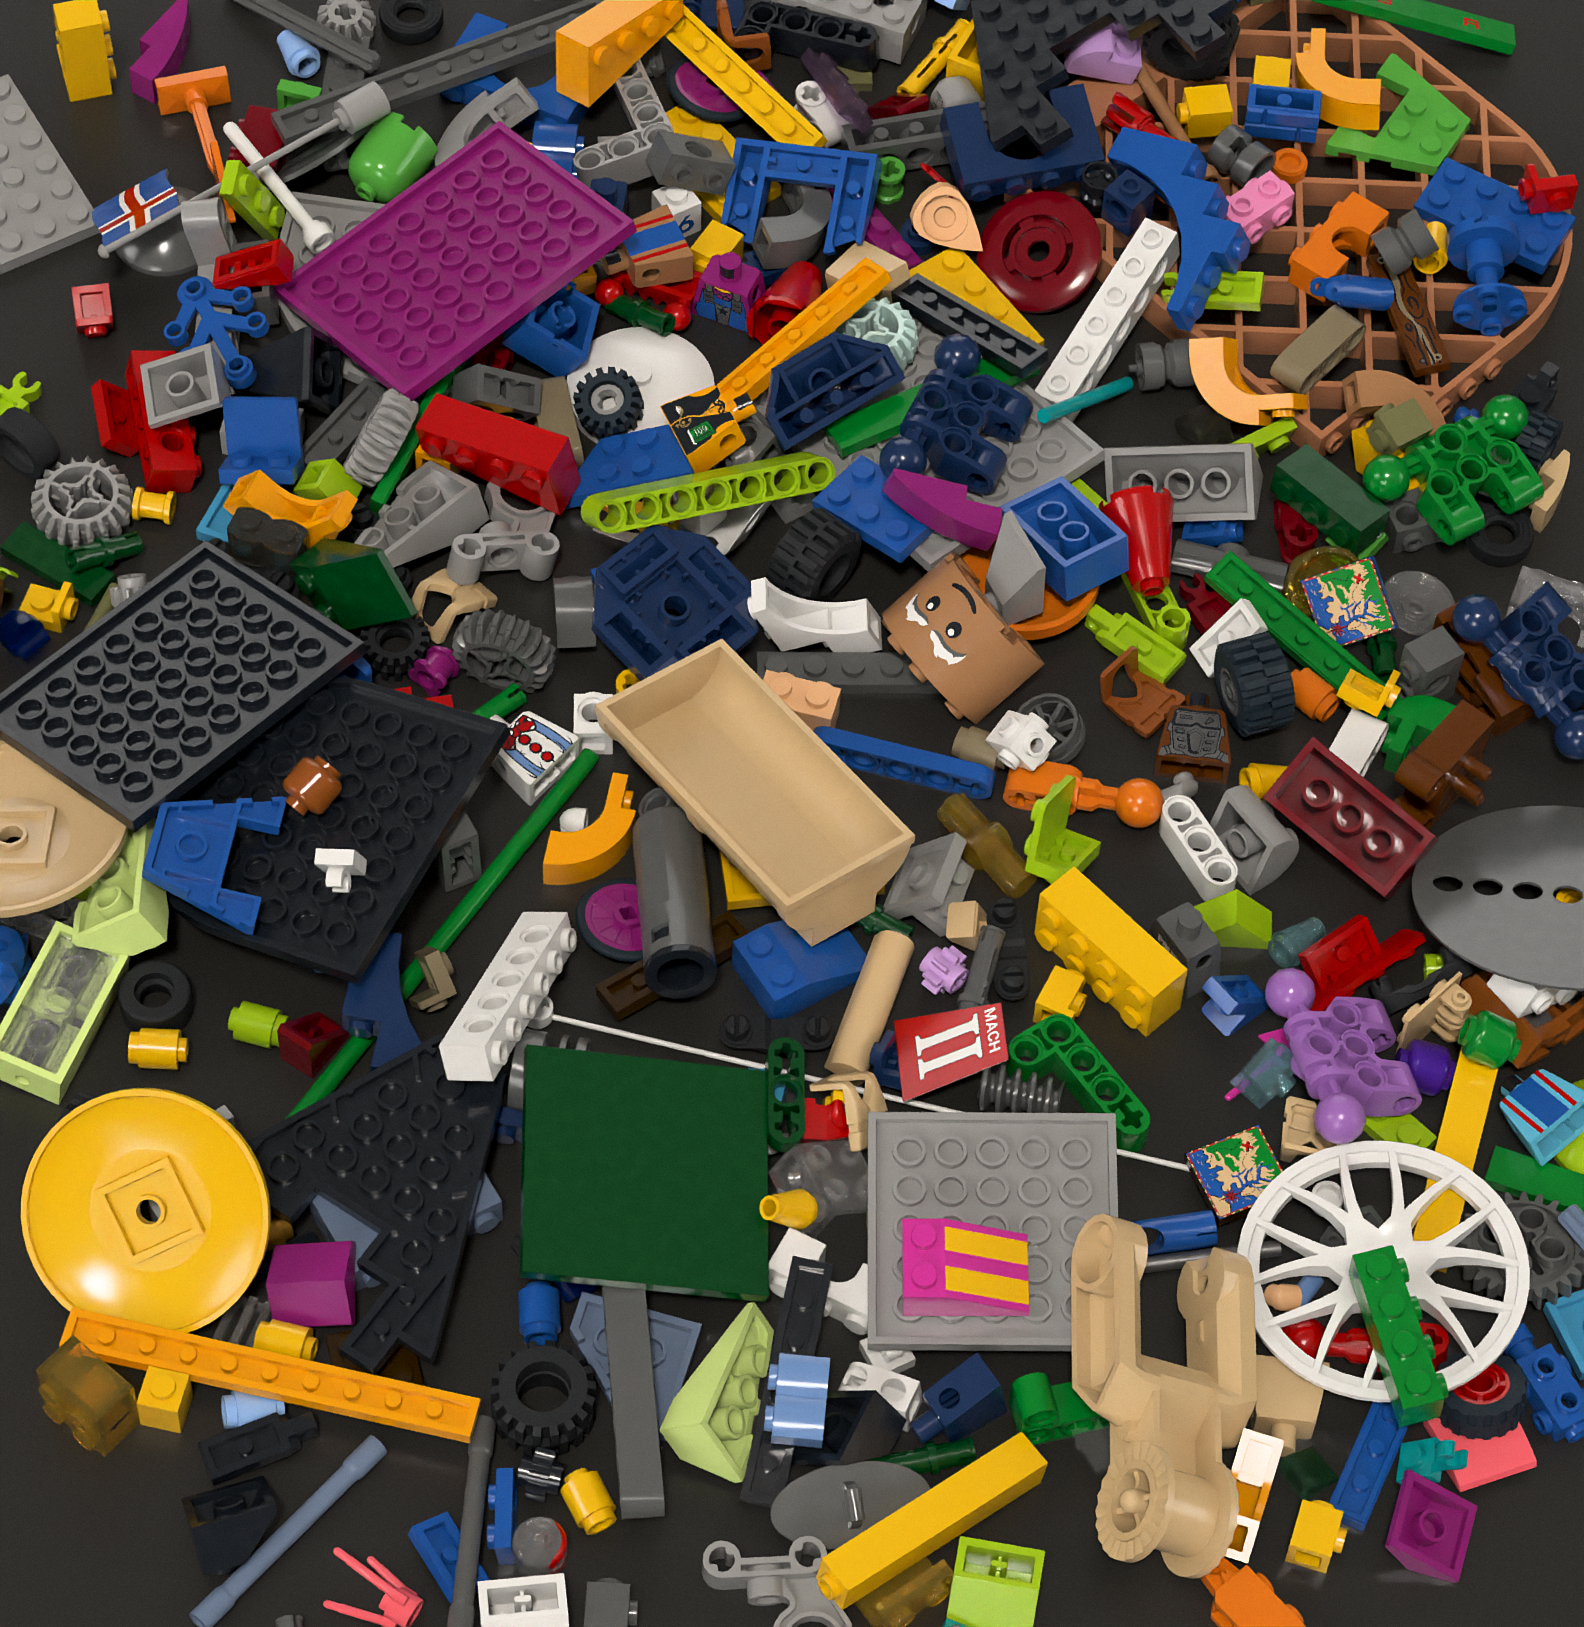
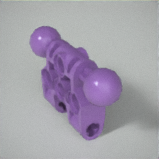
M1292 967L1281 969L1268 979L1265 988L1267 1005L1276 1015L1288 1018L1283 1030L1287 1040L1290 1042L1289 1045L1293 1054L1290 1061L1291 1069L1299 1078L1306 1082L1305 1086L1309 1096L1321 1101L1317 1105L1314 1122L1316 1130L1326 1141L1338 1145L1353 1142L1362 1134L1366 1123V1116H1400L1413 1112L1421 1105L1422 1097L1409 1065L1402 1061L1381 1059L1375 1054L1391 1047L1397 1038L1386 1009L1380 1000L1336 996L1326 1011H1310L1309 1009L1312 1008L1316 996L1314 982L1304 971Z

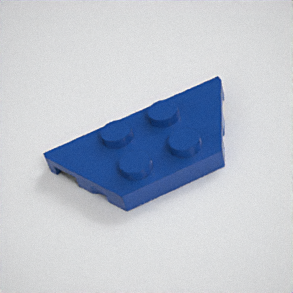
M669 424L601 438L578 469L581 482L565 509L582 506L584 500L595 493L694 474V471Z

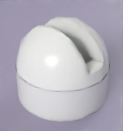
M575 807L564 811L560 817L561 832H574L588 827V808Z

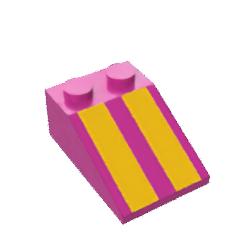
M945 1218L902 1219L903 1316H1029L1027 1234Z

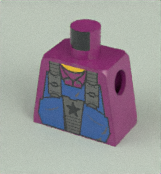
M727 252L723 255H713L698 282L691 314L748 333L746 320L749 310L766 291L762 272L758 268L741 263V258L736 253Z

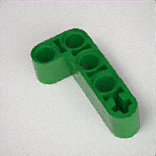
M1053 1014L1011 1040L1008 1048L1009 1060L1006 1063V1072L1009 1077L1013 1075L1017 1068H1021L1022 1080L1025 1082L1033 1072L1037 1073L1039 1080L1053 1071L1062 1083L1066 1080L1065 1087L1086 1113H1116V1143L1118 1149L1136 1153L1145 1146L1150 1127V1114L1073 1019L1064 1014ZM1060 1037L1063 1038L1065 1041L1056 1042L1053 1041L1051 1038ZM1021 1056H1026L1031 1058L1033 1061L1024 1062L1019 1060L1018 1058ZM1084 1066L1087 1067L1089 1071H1079L1074 1067ZM1107 1095L1114 1100L1104 1101L1099 1096Z
M1037 1372L1024 1375L1016 1379L1011 1385L1008 1404L1017 1433L1022 1431L1033 1445L1110 1428V1422L1091 1410L1072 1388V1381L1050 1386L1047 1374Z

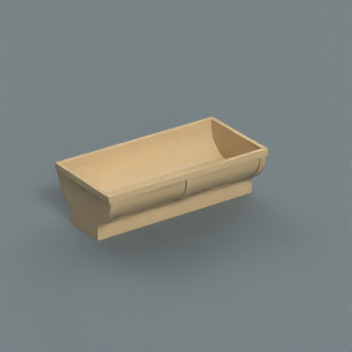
M723 639L706 646L595 705V713L597 714L600 728L611 739L618 741L626 749L630 757L683 809L692 825L706 835L777 910L785 923L795 929L811 947L875 911L876 893L895 875L907 857L911 844L915 841V834Z

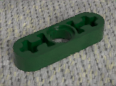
M781 1037L770 1044L765 1057V1071H767V1142L771 1148L778 1152H791L799 1146L805 1132V1055L803 1047L798 1041L789 1037ZM780 1052H786L787 1058L791 1060L787 1073L781 1074L782 1058L778 1057ZM780 1086L788 1087L793 1090L796 1099L790 1103L781 1102L775 1097L774 1090ZM789 1115L787 1130L791 1132L790 1138L783 1137L782 1131L779 1130L783 1116Z

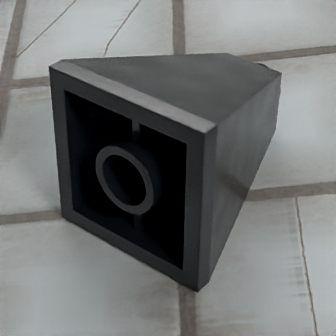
M312 326L303 327L246 356L252 361L257 372V378L248 388L238 390L252 397H296L298 399V408L325 416H330L342 403L343 351L333 344L331 337Z

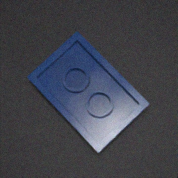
M860 455L812 500L813 509H819L820 507L857 531L863 541L901 563L935 530L919 522L883 492V484L887 477L883 475L880 466L865 456Z

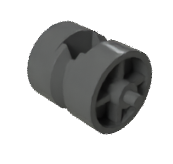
M1190 338L1172 339L1170 343H1166L1164 349L1160 344L1156 345L1154 341L1136 344L1135 364L1128 365L1129 372H1136L1141 391L1158 390L1160 386L1165 385L1166 380H1168L1170 385L1174 384L1175 387L1193 386L1195 384L1189 360Z

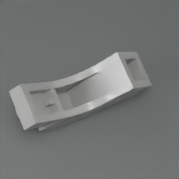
M517 77L491 95L485 90L459 112L447 127L438 143V152L435 154L436 167L496 122L501 121L507 127L512 128L539 109L537 101Z

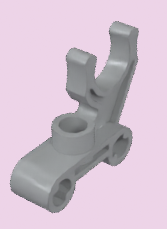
M489 482L486 486L484 500L488 505L489 516L493 522L484 525L479 533L463 534L454 539L446 567V574L449 579L460 585H470L478 581L481 571L520 569L525 577L534 581L548 579L553 573L560 547L557 537L550 533L556 514L541 506L529 511L511 507L500 495V487Z
M799 1537L792 1543L789 1549V1556L741 1558L740 1552L734 1544L722 1540L713 1542L704 1551L701 1573L703 1580L708 1586L718 1590L747 1589V1602L751 1605L769 1606L780 1603L788 1605V1608L779 1615L773 1627H797L802 1623L810 1621L820 1622L828 1627H852V1623L844 1610H841L834 1600H828L818 1587L816 1576L821 1559L827 1555V1550L822 1541L816 1537ZM803 1554H809L816 1558L813 1560L811 1567H805L798 1563L801 1561ZM717 1559H724L725 1565L732 1566V1568L728 1571L720 1572L718 1571V1566L711 1564V1562Z

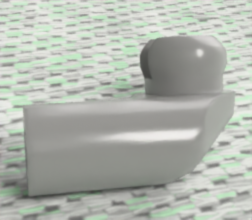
M1180 772L1173 779L1175 785L1161 790L1164 802L1169 797L1175 795L1193 798L1198 791V782L1194 780L1190 772Z

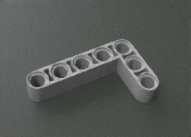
M640 59L612 85L633 131L586 147L574 156L573 162L578 180L589 188L591 180L595 178L608 177L615 181L631 184L653 176L645 160L658 130L674 133L673 127Z
M220 197L182 201L181 220L198 265L197 276L206 277L213 284L216 257L232 253V244H238ZM233 267L230 268V273H233ZM221 289V290L233 291V289ZM212 304L216 312L238 315L233 306ZM196 312L195 333L202 319L198 312ZM225 329L239 353L240 332ZM211 336L208 343H211L225 365L226 361ZM229 384L230 394H237L238 389L231 387Z

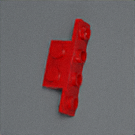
M1358 914L1298 954L1305 973L1314 982L1316 996L1312 1008L1309 1010L1325 1011L1336 996L1351 997L1355 994L1357 987L1366 981L1381 977L1386 972L1385 968L1397 960H1403L1412 956L1416 952V948L1426 941L1424 933L1401 929L1379 944L1367 916Z

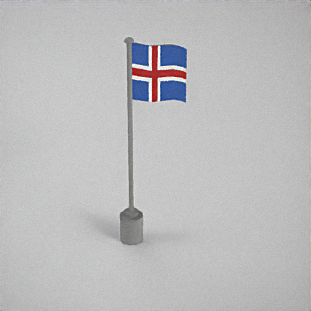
M371 81L334 102L333 120L247 168L253 173L336 126L342 131L347 130L349 133L354 134L391 112L385 93L376 82ZM167 168L94 208L92 220L101 233L103 245L101 244L98 247L100 257L109 258L108 253L181 213L179 196L168 181L169 171ZM222 182L190 200L205 199L218 193Z

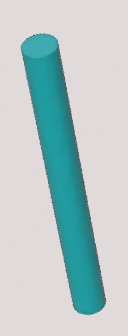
M1126 376L1038 410L1037 418L1041 423H1048L1133 389V381L1130 377Z

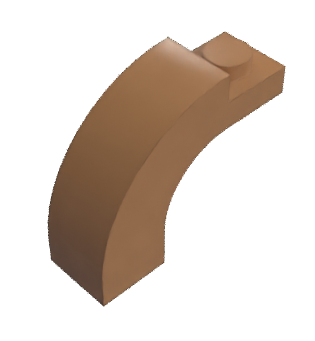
M1382 370L1355 371L1342 380L1347 417L1374 415L1376 411L1389 403H1393L1394 407L1414 397L1434 427L1429 435L1435 433L1441 425L1446 424L1440 409L1433 399L1416 383L1399 374Z

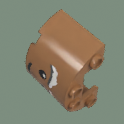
M951 551L882 613L883 619L881 621L891 633L887 638L889 643L899 654L903 655L906 653L912 660L908 667L922 683L929 680L947 699L945 705L957 719L960 720L965 716L974 724H977L1045 663L1025 637L1008 626L977 585L981 581L958 553Z

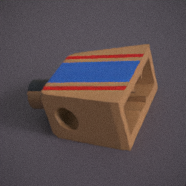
M667 204L634 219L637 232L619 244L616 250L610 251L601 258L607 275L626 270L633 286L637 288L693 279V254Z

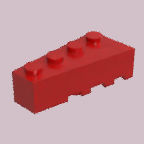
M438 393L435 394L415 426L421 448L427 454L445 460L559 516L563 513L581 482L571 443L567 436Z

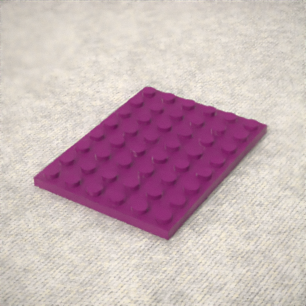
M498 121L292 273L291 282L276 285L273 289L280 301L312 327L331 337L335 346L388 389L393 388L399 394L401 393L410 398V401H413L637 232L631 218L501 121Z

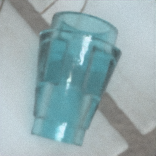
M1310 917L1307 920L1277 931L1272 935V940L1268 943L1269 954L1274 962L1281 967L1297 966L1301 963L1298 954L1321 940L1326 935V929L1318 918Z

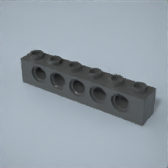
M1048 91L1042 94L1045 98L1047 97ZM985 101L979 102V106L990 139ZM943 108L842 125L841 150L878 154L879 158L895 157L904 163L905 171L922 168L920 166L922 162L930 167L949 164L948 154L940 129ZM1025 135L999 151L1003 154L1037 148Z

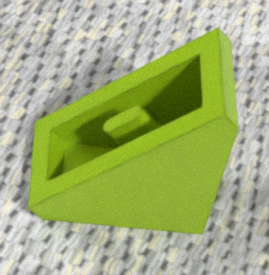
M1238 889L1193 906L1202 914L1203 920L1218 938L1222 947L1271 950L1272 911Z

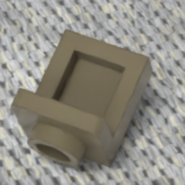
M427 946L414 952L429 989L409 998L411 1006L416 1009H425L426 1012H432L447 1005V998L457 994L449 976L454 973L448 956L445 952L440 953L438 949Z

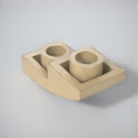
M1565 449L1555 460L1549 458L1538 473L1544 486V496L1530 504L1529 509L1532 510L1530 520L1533 528L1539 533L1542 532L1554 515L1562 495L1570 464V453Z

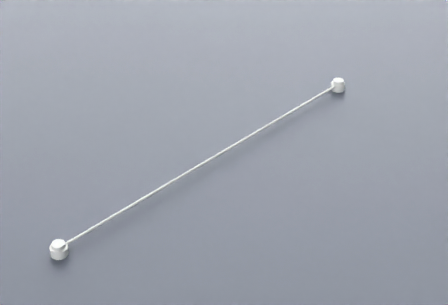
M548 996L543 998L534 1018L527 1025L533 1029H542L548 1026L552 1020L756 1069L765 1068V1064L555 1015L553 1002ZM782 1069L781 1074L787 1073V1070ZM805 1074L806 1081L817 1082L824 1079ZM855 1086L858 1093L864 1094V1088ZM883 1093L884 1099L936 1112H962L912 1099L903 1102L902 1097ZM1117 1148V1155L1190 1172L1185 1164ZM1322 1181L1314 1186L1312 1193L1342 1208V1188L1337 1183ZM1312 1209L1317 1215L1323 1217V1216L1320 1215L1318 1212H1316L1314 1209Z

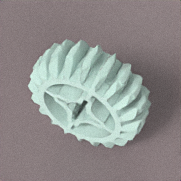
M873 297L855 312L850 319L833 331L874 343L888 345L902 372H905L908 363H913L916 348L918 347L917 326L915 325V320H912L909 310H903L900 302L890 304L887 297L880 301L875 300Z

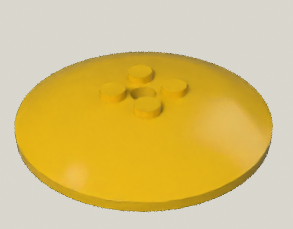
M156 1088L123 1089L106 1093L75 1108L64 1116L42 1140L33 1155L23 1184L21 1224L27 1252L43 1284L68 1311H71V1308H77L184 1333L192 1332L214 1321L240 1299L258 1273L269 1240L271 1221L269 1193L265 1177L252 1149L234 1126L218 1112L198 1100L173 1091ZM143 1200H153L159 1205L161 1214L158 1221H148L141 1215L140 1205Z

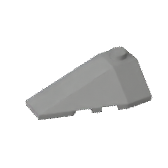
M429 460L400 483L396 488L398 496L391 505L384 504L378 512L380 519L374 527L365 529L354 544L382 549L394 568L452 545L454 539L459 535L473 534L490 517L476 483Z

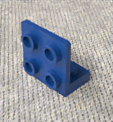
M225 397L222 405L228 457L218 469L220 484H236L238 478L259 469L276 484H294L305 468L298 399L296 397Z

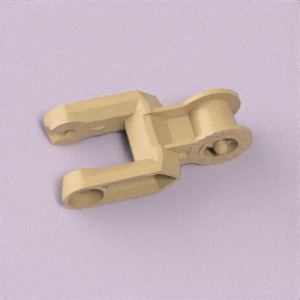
M1104 1213L1094 1215L1084 1224L1077 1236L1072 1251L1071 1334L1072 1388L1091 1410L1110 1422V1465L1108 1466L1107 1474L1102 1479L1101 1490L1097 1495L1098 1505L1095 1510L1097 1517L1095 1526L1098 1531V1540L1109 1557L1127 1563L1140 1561L1154 1549L1159 1550L1166 1566L1174 1574L1189 1579H1198L1210 1574L1212 1569L1219 1566L1220 1560L1227 1554L1228 1547L1233 1541L1234 1531L1238 1526L1237 1516L1240 1508L1238 1504L1239 1492L1236 1488L1237 1481L1232 1476V1471L1222 1463V1449H1232L1237 1446L1243 1429L1246 1427L1257 1402L1255 1298L1252 1266L1247 1257L1217 1247L1212 1248L1210 1256L1195 1261H1186L1178 1280L1177 1302L1179 1311L1184 1319H1186L1187 1367L1141 1354L1140 1280L1147 1264L1148 1242L1146 1233L1139 1224Z

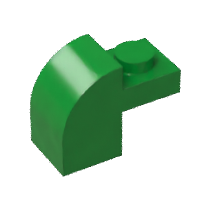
M1427 695L1410 696L1397 702L1390 709L1386 720L1389 728L1381 752L1387 754L1383 769L1396 774L1411 746L1417 748L1456 705Z

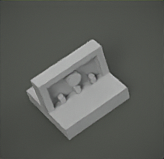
M957 832L910 848L907 857L896 873L883 906L885 907L884 912L898 919L912 915L939 937L945 936L948 906L952 902H963L975 870L961 859L967 840Z

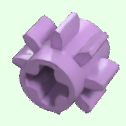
M953 945L949 949L944 947L943 950L938 946L934 947L927 953L920 964L919 970L923 972L922 976L925 978L921 984L935 995L939 992L945 993V991L949 994L955 993L968 977L969 970L965 968L966 964L963 963L967 956Z

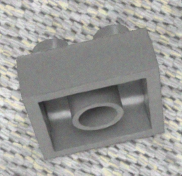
M1239 785L1225 791L1210 822V826L1237 865L1238 873L1236 880L1249 895H1252L1275 881L1288 869L1299 851L1298 838L1292 829L1284 828L1274 816L1271 804L1266 800H1260L1249 786Z

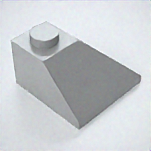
M211 343L140 365L148 424L151 429L222 407L224 398L231 396L229 382L224 374L225 365Z
M1012 511L1004 514L986 575L984 594L1009 626L1043 613L1046 574L1044 563Z

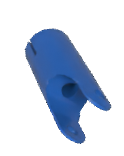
M1343 274L1329 278L1317 277L1310 283V292L1313 295L1326 297L1328 300L1345 308L1386 311L1390 308L1394 299L1393 284L1386 278Z
M1212 1210L1133 1221V1223L1141 1225L1142 1228H1152L1158 1231L1155 1242L1148 1247V1256L1213 1247L1218 1244L1217 1226Z

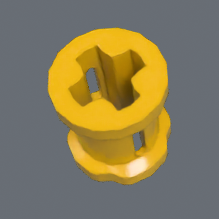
M136 487L132 502V519L136 521L141 520V518L163 520L165 525H172L177 504L176 492L168 491L167 494L147 492L144 487Z

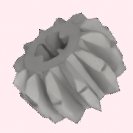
M327 0L326 5L319 6L317 22L361 45L363 36L371 37V41H373L376 16L374 11L371 10L368 1Z

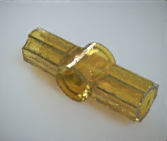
M955 793L945 800L944 804L937 810V818L949 832H957L967 840L963 855L968 863L978 871L984 869L1008 897L1019 898L1028 892L1029 888L1036 882L1037 875L1025 871L1026 862L1013 849L1012 840L1005 828L997 821L989 822L964 793Z

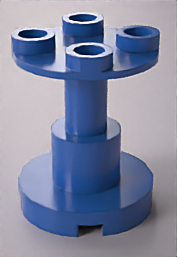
M1487 215V221L1475 223V217H1471L1454 225L1447 233V256L1455 267L1467 271L1468 278L1476 283V286L1466 289L1456 297L1452 308L1453 319L1456 323L1466 328L1480 330L1484 336L1499 335L1503 328L1517 322L1528 311L1527 301L1521 290L1509 284L1498 283V280L1504 276V267L1514 261L1519 254L1521 244L1518 229L1510 220L1495 215Z

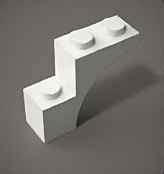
M766 577L751 581V597L747 601L749 613L754 620L757 619L767 638L772 639L782 652L823 642L826 648L830 647L833 652H875L882 650L881 618L866 598L848 602L812 601L790 595L778 589Z

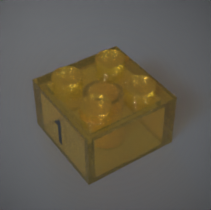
M74 1335L36 1369L40 1384L38 1391L44 1400L43 1410L55 1423L60 1425L62 1422H65L73 1429L72 1434L74 1438L85 1449L90 1451L94 1448L105 1457L140 1424L134 1387Z

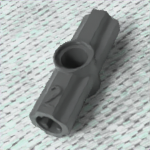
M1182 539L1176 541L1171 561V572L1191 577L1198 573L1204 578L1231 550L1279 593L1282 594L1289 564L1251 556L1246 548L1236 543H1222L1216 548Z

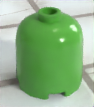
M390 112L388 115L375 121L348 161V173L356 187L355 191L365 201L387 204L421 179L435 163L434 156L438 152V148L432 138L420 126L413 130L401 121L404 119V116L401 114Z

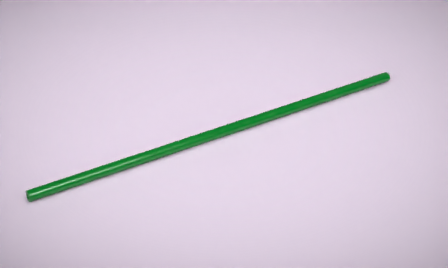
M587 748L581 751L423 948L430 946L438 949L440 953L447 951L598 763L599 758L596 753ZM416 957L400 976V988L404 1003L425 978ZM352 1035L286 1119L333 1093L377 1036L371 1035L370 1038H359Z

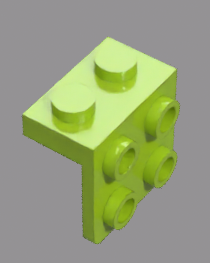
M1066 775L1058 784L1054 783L1049 793L1043 799L1039 798L1035 802L1031 812V821L1034 822L1033 832L1027 838L1024 846V854L1028 856L1025 871L1044 878L1050 884L1054 883L1073 866L1082 873L1099 855L1101 842L1066 829L1076 777Z

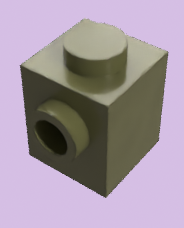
M1413 397L1394 407L1393 403H1389L1374 413L1375 420L1366 432L1369 435L1372 447L1377 452H1380L1381 455L1399 456L1405 452L1406 447L1427 437L1434 427Z

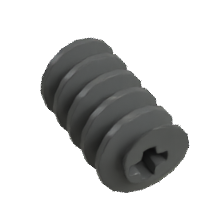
M1001 1064L995 1074L991 1073V1067L983 1070L977 1094L980 1111L986 1112L991 1104L994 1103L995 1113H1004L1008 1107H1010L1011 1113H1023V1111H1026V1113H1058L1066 1080H1064L1058 1090H1055L1053 1077L1048 1076L1043 1085L1040 1086L1038 1085L1036 1072H1033L1025 1082L1022 1080L1021 1068H1017L1011 1077H1007L1005 1064Z

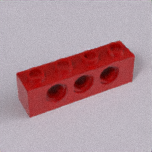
M131 350L125 370V379L145 489L147 492L168 493V491L191 493L195 478H199L201 475V458L199 455L194 454L193 448L196 441L194 425H189L188 418L154 429L150 428L140 369L142 364L176 353L175 351Z

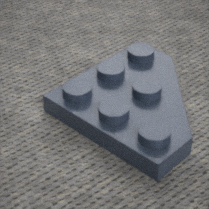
M582 1292L570 1325V1336L579 1352L585 1357L586 1364L591 1366L596 1381L612 1406L603 1297ZM647 1309L659 1440L666 1441L659 1429L672 1400L686 1382L702 1333V1324Z

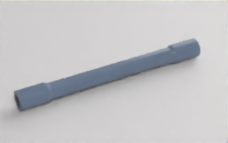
M369 1435L343 1461L342 1466L248 1558L245 1564H242L222 1585L216 1587L189 1613L192 1621L198 1627H213L235 1605L236 1600L356 1481L362 1479L387 1454L385 1446L377 1438Z

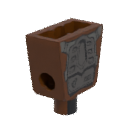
M1201 692L1190 693L1186 697V706L1173 705L1170 707L1157 749L1153 776L1174 778L1178 773L1186 771L1190 772L1196 781L1227 784L1231 754L1226 713L1218 709H1209L1208 695Z

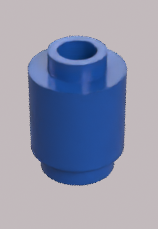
M530 1282L518 1293L519 1332L524 1336L526 1344L527 1342L536 1341L537 1346H545V1340L556 1342L557 1334L561 1331L560 1292L548 1282Z

